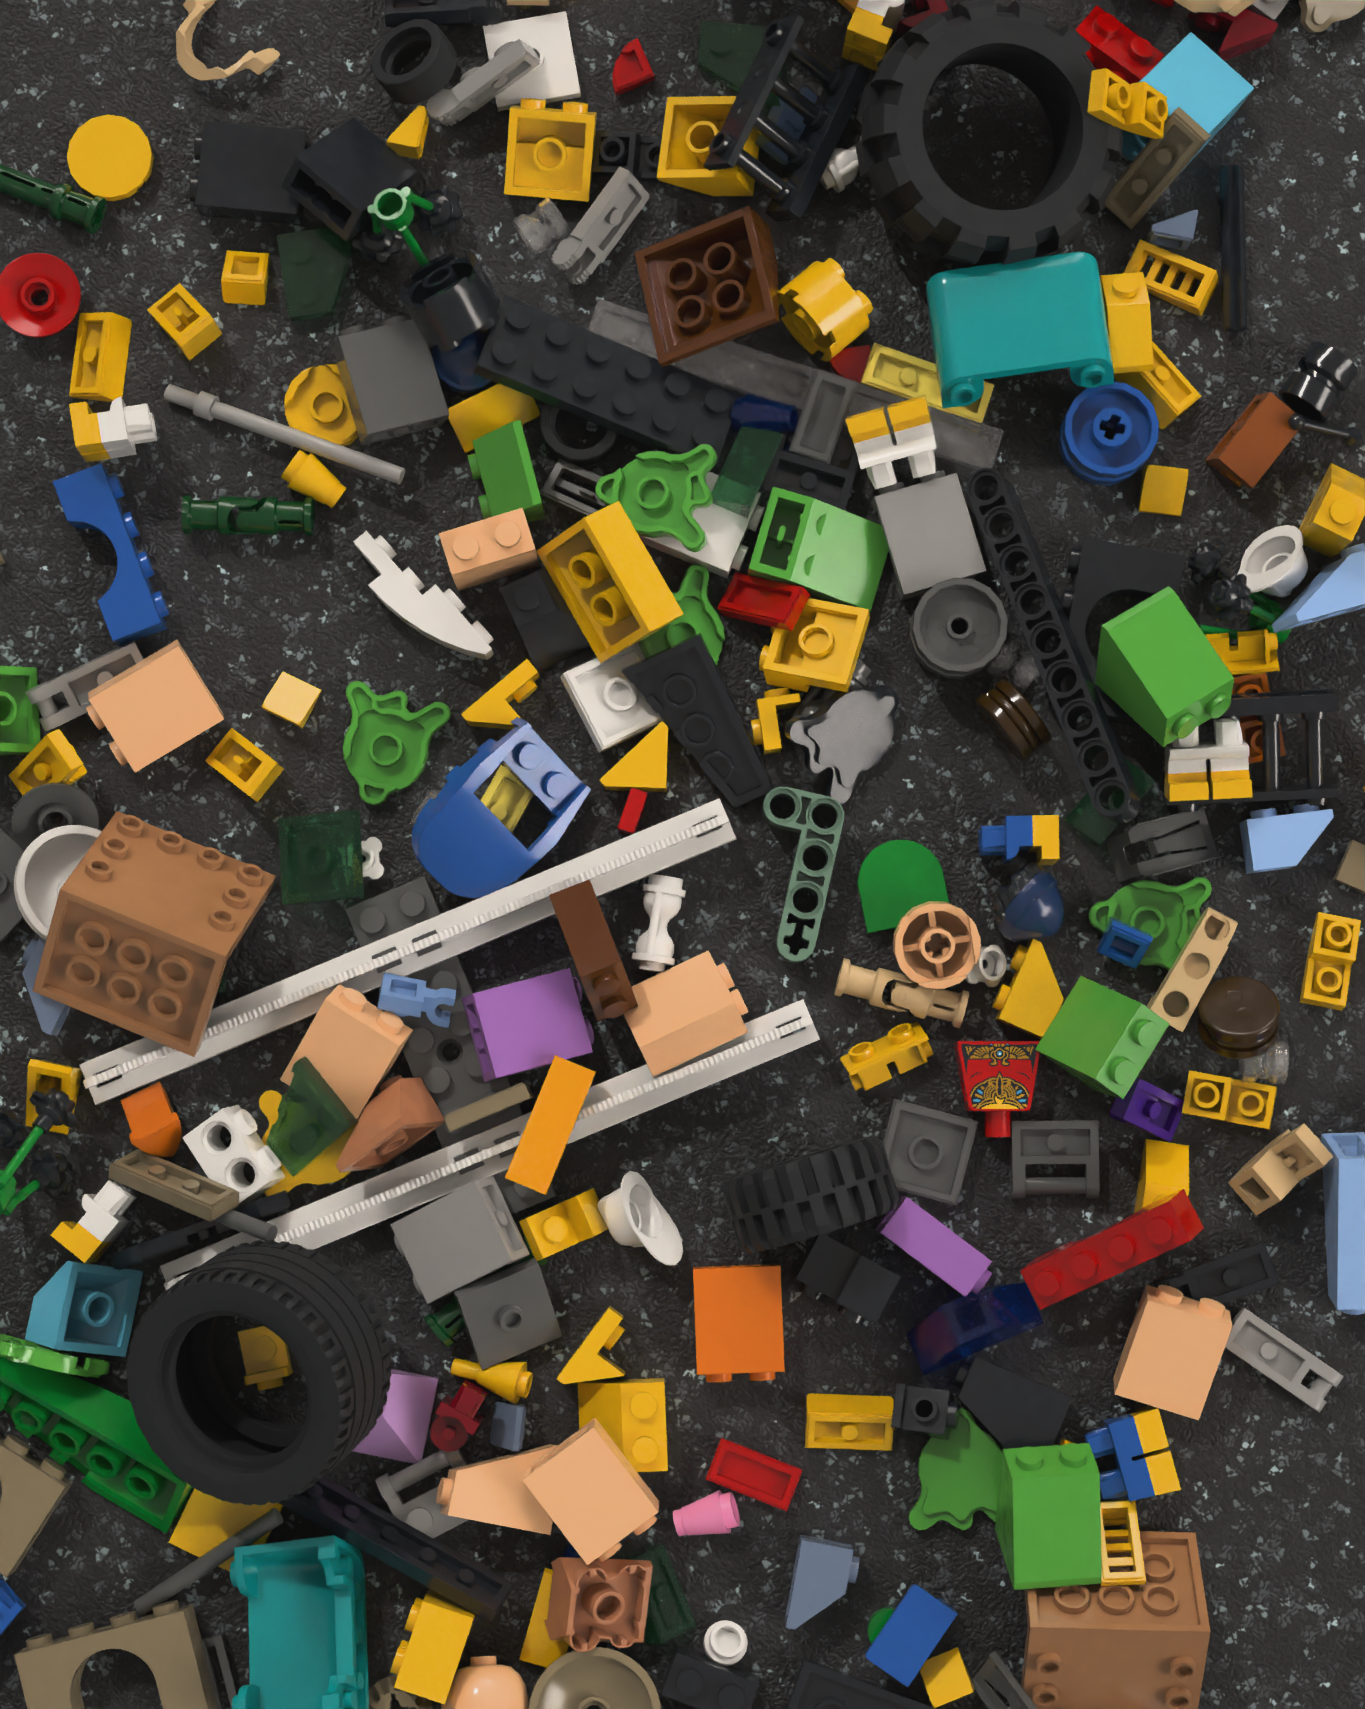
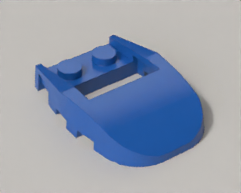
M519 717L511 721L515 728L500 740L488 739L476 749L478 753L461 767L456 765L446 775L447 783L435 799L430 798L417 816L413 826L412 847L418 862L445 890L454 895L467 898H481L509 886L558 843L591 791L531 728L532 726ZM500 763L552 815L547 823L548 827L528 849L474 794Z

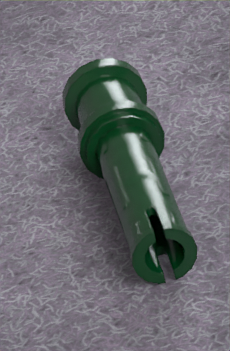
M0 164L1 192L48 210V214L54 220L62 221L66 219L84 226V230L87 233L94 234L101 226L107 207L105 198L101 196L92 198L74 191V187L68 183H61L55 186Z

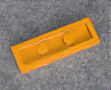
M557 1055L554 1056L506 1173V1179L542 1194H547L596 1071Z

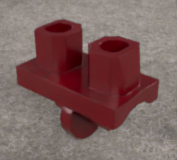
M466 1379L454 1399L448 1395L445 1396L435 1412L439 1416L433 1422L430 1429L431 1439L436 1447L446 1452L456 1451L466 1443L469 1434L474 1435L484 1418L477 1411L488 1394L486 1390Z

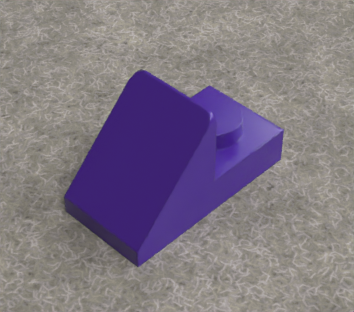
M1137 1077L1124 1099L1115 1097L1109 1115L1118 1121L1171 1142L1182 1116L1184 1101Z

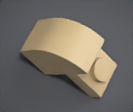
M1303 1123L1292 1131L1286 1130L1250 1159L1228 1184L1257 1216L1280 1202L1299 1181L1324 1167L1333 1155L1306 1124Z

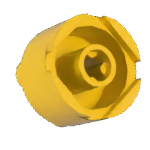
M828 258L824 262H813L778 291V305L783 304L787 313L781 318L784 325L797 342L813 355L818 350L824 353L821 360L825 362L830 361L869 328L868 314L873 311L872 303L863 292L852 289L844 279L845 273L843 269L832 258Z

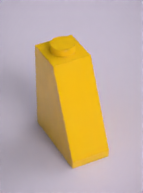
M1333 463L1329 465L1299 527L1303 536V545L1329 558H1333L1353 541L1365 516L1364 478Z

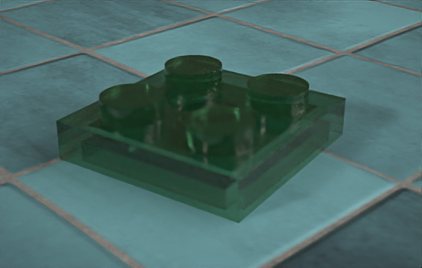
M348 810L278 819L283 905L364 898L360 811Z

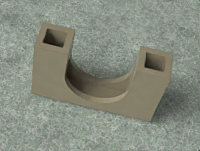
M10 1434L6 1438L0 1435V1481L2 1487L0 1501V1573L5 1577L16 1571L73 1483L64 1477L67 1471L62 1466L48 1458H44L41 1462L28 1453L30 1450L29 1445Z
M173 1600L152 1607L153 1614L137 1618L136 1611H131L111 1617V1625L95 1629L94 1622H89L69 1628V1636L53 1640L52 1633H47L27 1639V1647L14 1655L27 1709H85L81 1694V1677L84 1667L94 1653L106 1649L129 1651L140 1657L149 1666L156 1680L163 1709H217L193 1604L179 1607L178 1600Z

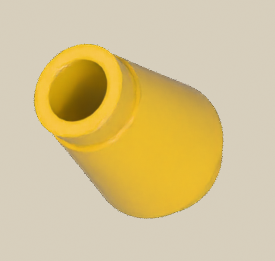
M302 450L297 452L281 475V478L289 483L288 488L307 497H313L314 500L324 505L326 504L330 508L335 506L346 490V487L340 483L313 453L307 455Z

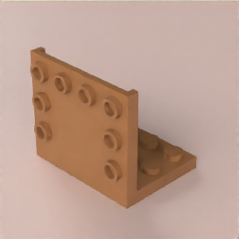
M117 811L59 891L33 992L195 1057L204 1037L226 962L272 890L276 875L263 871L254 864H246L224 855L217 849L204 847L182 838L181 835L175 832L165 831L145 823L136 816L126 815Z
M1139 1531L1146 1576L1145 1584L1117 1586L1088 1584L1024 1589L1028 1628L1021 1687L1037 1709H1198L1210 1638V1625L1196 1533ZM1105 1539L1106 1544L1128 1543L1127 1539ZM1130 1552L1107 1553L1108 1558L1131 1557ZM1133 1566L1109 1567L1110 1573L1133 1572Z

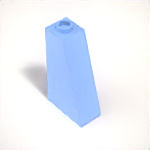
M1365 1132L1321 1134V1143L1333 1155L1329 1162L1322 1167L1328 1296L1337 1310L1350 1315L1365 1314Z

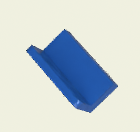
M912 1584L866 1651L865 1656L869 1661L908 1687L958 1613L953 1606L943 1599H937L917 1584Z

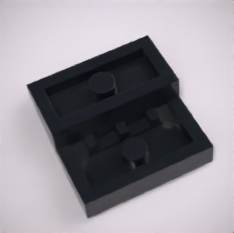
M786 409L762 490L771 493L772 487H777L815 498L845 510L859 464L848 427H842L831 462L827 464L789 451L801 413Z

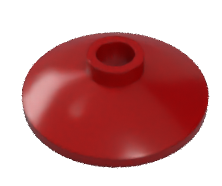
M29 253L13 260L0 274V316L17 333L34 338L52 336L65 329L75 318L81 302L80 284L70 266L60 258L47 253ZM38 293H47L48 300L44 305L38 306L34 304V297Z

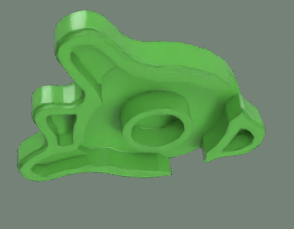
M700 444L683 454L646 451L635 455L636 459L629 462L623 469L619 468L614 473L605 475L598 480L595 487L597 498L607 506L619 501L639 536L649 538L671 537L679 541L691 552H698L706 545L707 536L693 518V511L696 508L709 507L713 502V495L706 483V476L715 466L718 457L711 445Z
M693 564L686 569L679 591L676 593L672 592L684 614L639 641V646L645 658L701 633L717 666L722 644L725 640V633L718 613L708 600L709 572L706 567Z
M354 681L346 688V697L351 706L352 719L344 738L343 756L350 773L359 785L361 799L368 805L378 806L383 804L391 794L408 787L419 778L429 758L431 739L438 730L449 723L452 714L449 707L442 702H434L416 713H411L407 710L408 697L403 691L397 690L385 695H376L365 683Z
M1196 877L1178 886L1147 880L1133 882L1119 889L1108 900L1095 903L1089 910L1088 920L1090 925L1101 932L1102 935L1110 917L1150 933L1153 937L1152 942L1139 965L1159 966L1169 971L1201 917L1200 907L1211 895L1212 887L1210 882L1203 877Z
M0 1333V1356L7 1358L6 1360L84 1377L100 1378L101 1375L109 1373L111 1365L109 1361L84 1355L82 1365H78V1357L72 1356V1351L56 1350Z
M960 1408L957 1429L950 1428L949 1440L929 1438L921 1449L918 1458V1475L921 1483L920 1495L916 1504L909 1511L908 1516L910 1524L917 1530H926L941 1520L949 1522L960 1530H967L972 1525L973 1514L978 1510L984 1511L996 1522L1002 1452L995 1440L976 1425L972 1414L966 1409Z

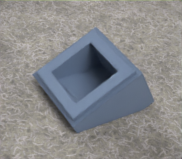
M1192 210L1153 224L1146 235L1145 242L1182 251L1187 250L1194 238L1198 210Z
M496 1401L494 1403L490 1443L492 1445L511 1451H520L522 1449L527 1414L525 1403H517L515 1405L505 1401Z

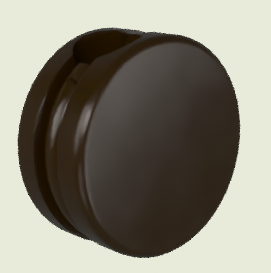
M1001 679L993 685L995 689H990L987 694L983 693L975 700V704L986 723L1001 742L1020 761L1026 762L1034 755L1033 752L1038 751L1040 747L1043 748L1051 742V734L1039 715L1021 693L1007 680Z
M1235 976L1217 980L1206 988L1198 1005L1197 1029L1202 1042L1213 1052L1228 1058L1245 1059L1264 1053L1274 1044L1278 1035L1280 1017L1278 998L1267 985L1252 978Z

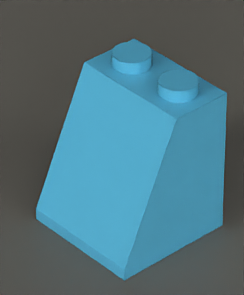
M1192 32L1140 81H1145L1167 97V119L1174 110L1180 107L1211 135L1190 162L1238 111L1254 89L1250 83ZM1123 130L1122 154L1132 162L1151 138Z

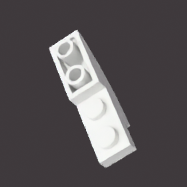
M365 531L353 541L359 552L380 575L368 585L369 588L402 621L425 637L465 655L485 660L494 655L492 648L488 645L494 639L478 620L472 625L460 613L466 607L450 588L443 593L435 584L422 595L419 591L425 587L424 584L409 567L403 572L392 561V558L397 553L381 535L374 540Z

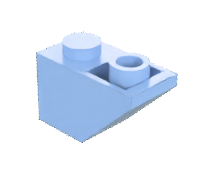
M1302 804L1293 806L1294 814L1277 816L1276 808L1251 811V819L1239 823L1246 874L1289 869L1297 866L1333 819V809L1320 810L1319 806Z

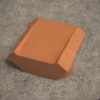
M559 1557L551 1562L553 1573L548 1617L544 1620L550 1640L565 1641L577 1652L591 1651L599 1642H610L617 1648L630 1647L634 1643L644 1642L653 1569L650 1560L607 1559L600 1562L596 1558L587 1565L582 1558Z

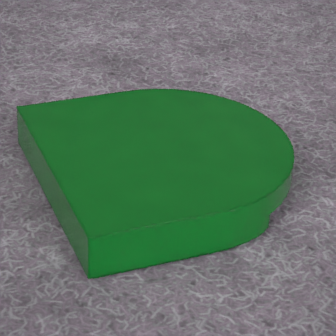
M910 840L885 842L872 850L861 865L857 887L867 934L897 928L901 917L914 906L928 901L949 903L941 865L934 854L919 843Z

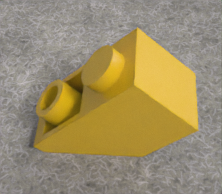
M1032 939L1028 941L1026 947L1020 944L1017 947L1009 968L1015 970V974L1009 986L1001 985L992 1008L999 1010L995 1020L1041 1040L1060 1010L1064 998L1042 943Z

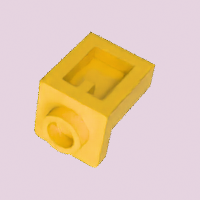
M265 1326L238 1331L246 1375L244 1376L245 1385L256 1383L258 1391L284 1385L282 1377L293 1373L286 1343Z

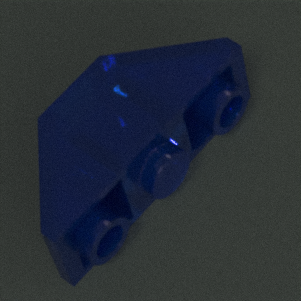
M1026 1282L982 1288L977 1294L972 1292L966 1297L962 1296L946 1303L906 1335L921 1370L926 1375L1039 1326L1044 1322Z

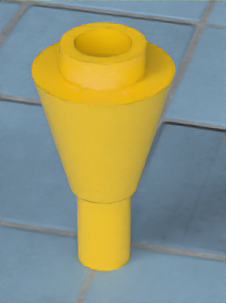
M454 1358L450 1371L451 1375L477 1381V1384L514 1405L518 1403L520 1397L527 1398L533 1379V1373L527 1371V1362H500L482 1370L478 1363Z

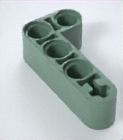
M777 787L772 789L765 797L762 805L764 819L775 828L800 833L777 932L776 950L783 960L789 963H800L813 953L816 946L844 822V810L842 805L832 797L790 787ZM777 797L788 798L793 803L794 813L786 819L775 817L770 810L771 801ZM820 806L829 807L835 813L836 822L830 828H820L813 822L812 812ZM810 848L822 850L826 856L825 867L818 871L808 869L802 860L803 853ZM809 890L816 896L817 906L813 911L802 913L794 907L793 896L797 891ZM788 915L798 921H813L812 929L806 925L803 926L801 941L807 943V949L801 948L797 955L790 954V946L783 944L784 938H791L796 923H787Z

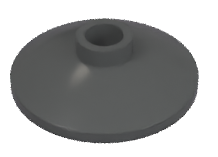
M48 783L31 789L17 802L11 817L13 836L17 844L24 851L38 836L53 828L67 825H81L95 829L99 827L98 811L93 800L81 789L65 783ZM52 812L61 813V815L57 818H49L46 816L47 814Z

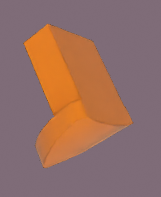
M160 1081L120 1100L131 1129L129 1134L131 1144L151 1155L161 1157L174 1156L181 1141V1123L178 1114L173 1111L167 1092Z

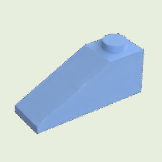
M1361 543L1341 550V559L1325 566L1272 624L1274 633L1365 608V544Z

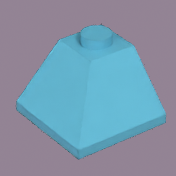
M67 1261L34 1296L25 1340L56 1350L126 1357L144 1271L128 1268L118 1270L114 1269L113 1266Z

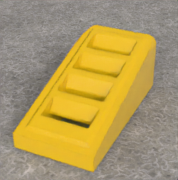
M1140 239L1123 273L1141 272L1148 256L1155 258L1147 276L1144 277L1147 292L1201 317L1218 285L1219 277L1217 270ZM1165 263L1170 268L1161 284L1156 282ZM1181 271L1186 275L1179 289L1175 290L1172 287ZM1198 279L1201 283L1195 296L1192 297L1188 294L1195 280Z
M1135 1500L1100 1502L1101 1586L1145 1584L1146 1576ZM1125 1525V1529L1104 1530V1526ZM1105 1539H1127L1128 1543L1106 1544ZM1130 1552L1131 1557L1108 1558L1107 1553ZM1133 1566V1572L1110 1573L1109 1567Z

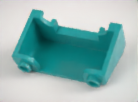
M1071 252L1037 257L1005 265L995 263L947 270L937 273L927 282L926 293L930 335L942 408L968 406L978 400L984 391V379L1068 367L1072 381L1078 386L1096 388L1114 384V369L1100 274L1096 258L1091 254Z
M335 1535L234 1547V1561L230 1565V1580L233 1587L238 1588L243 1596L248 1597L249 1685L240 1687L238 1695H235L232 1699V1709H369L365 1566L363 1556L358 1547Z

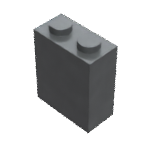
M396 316L383 321L380 327L367 330L365 325H357L341 332V336H338L332 350L361 445L440 427L444 424L449 416V412L428 343L424 340L412 319L407 320L406 316Z

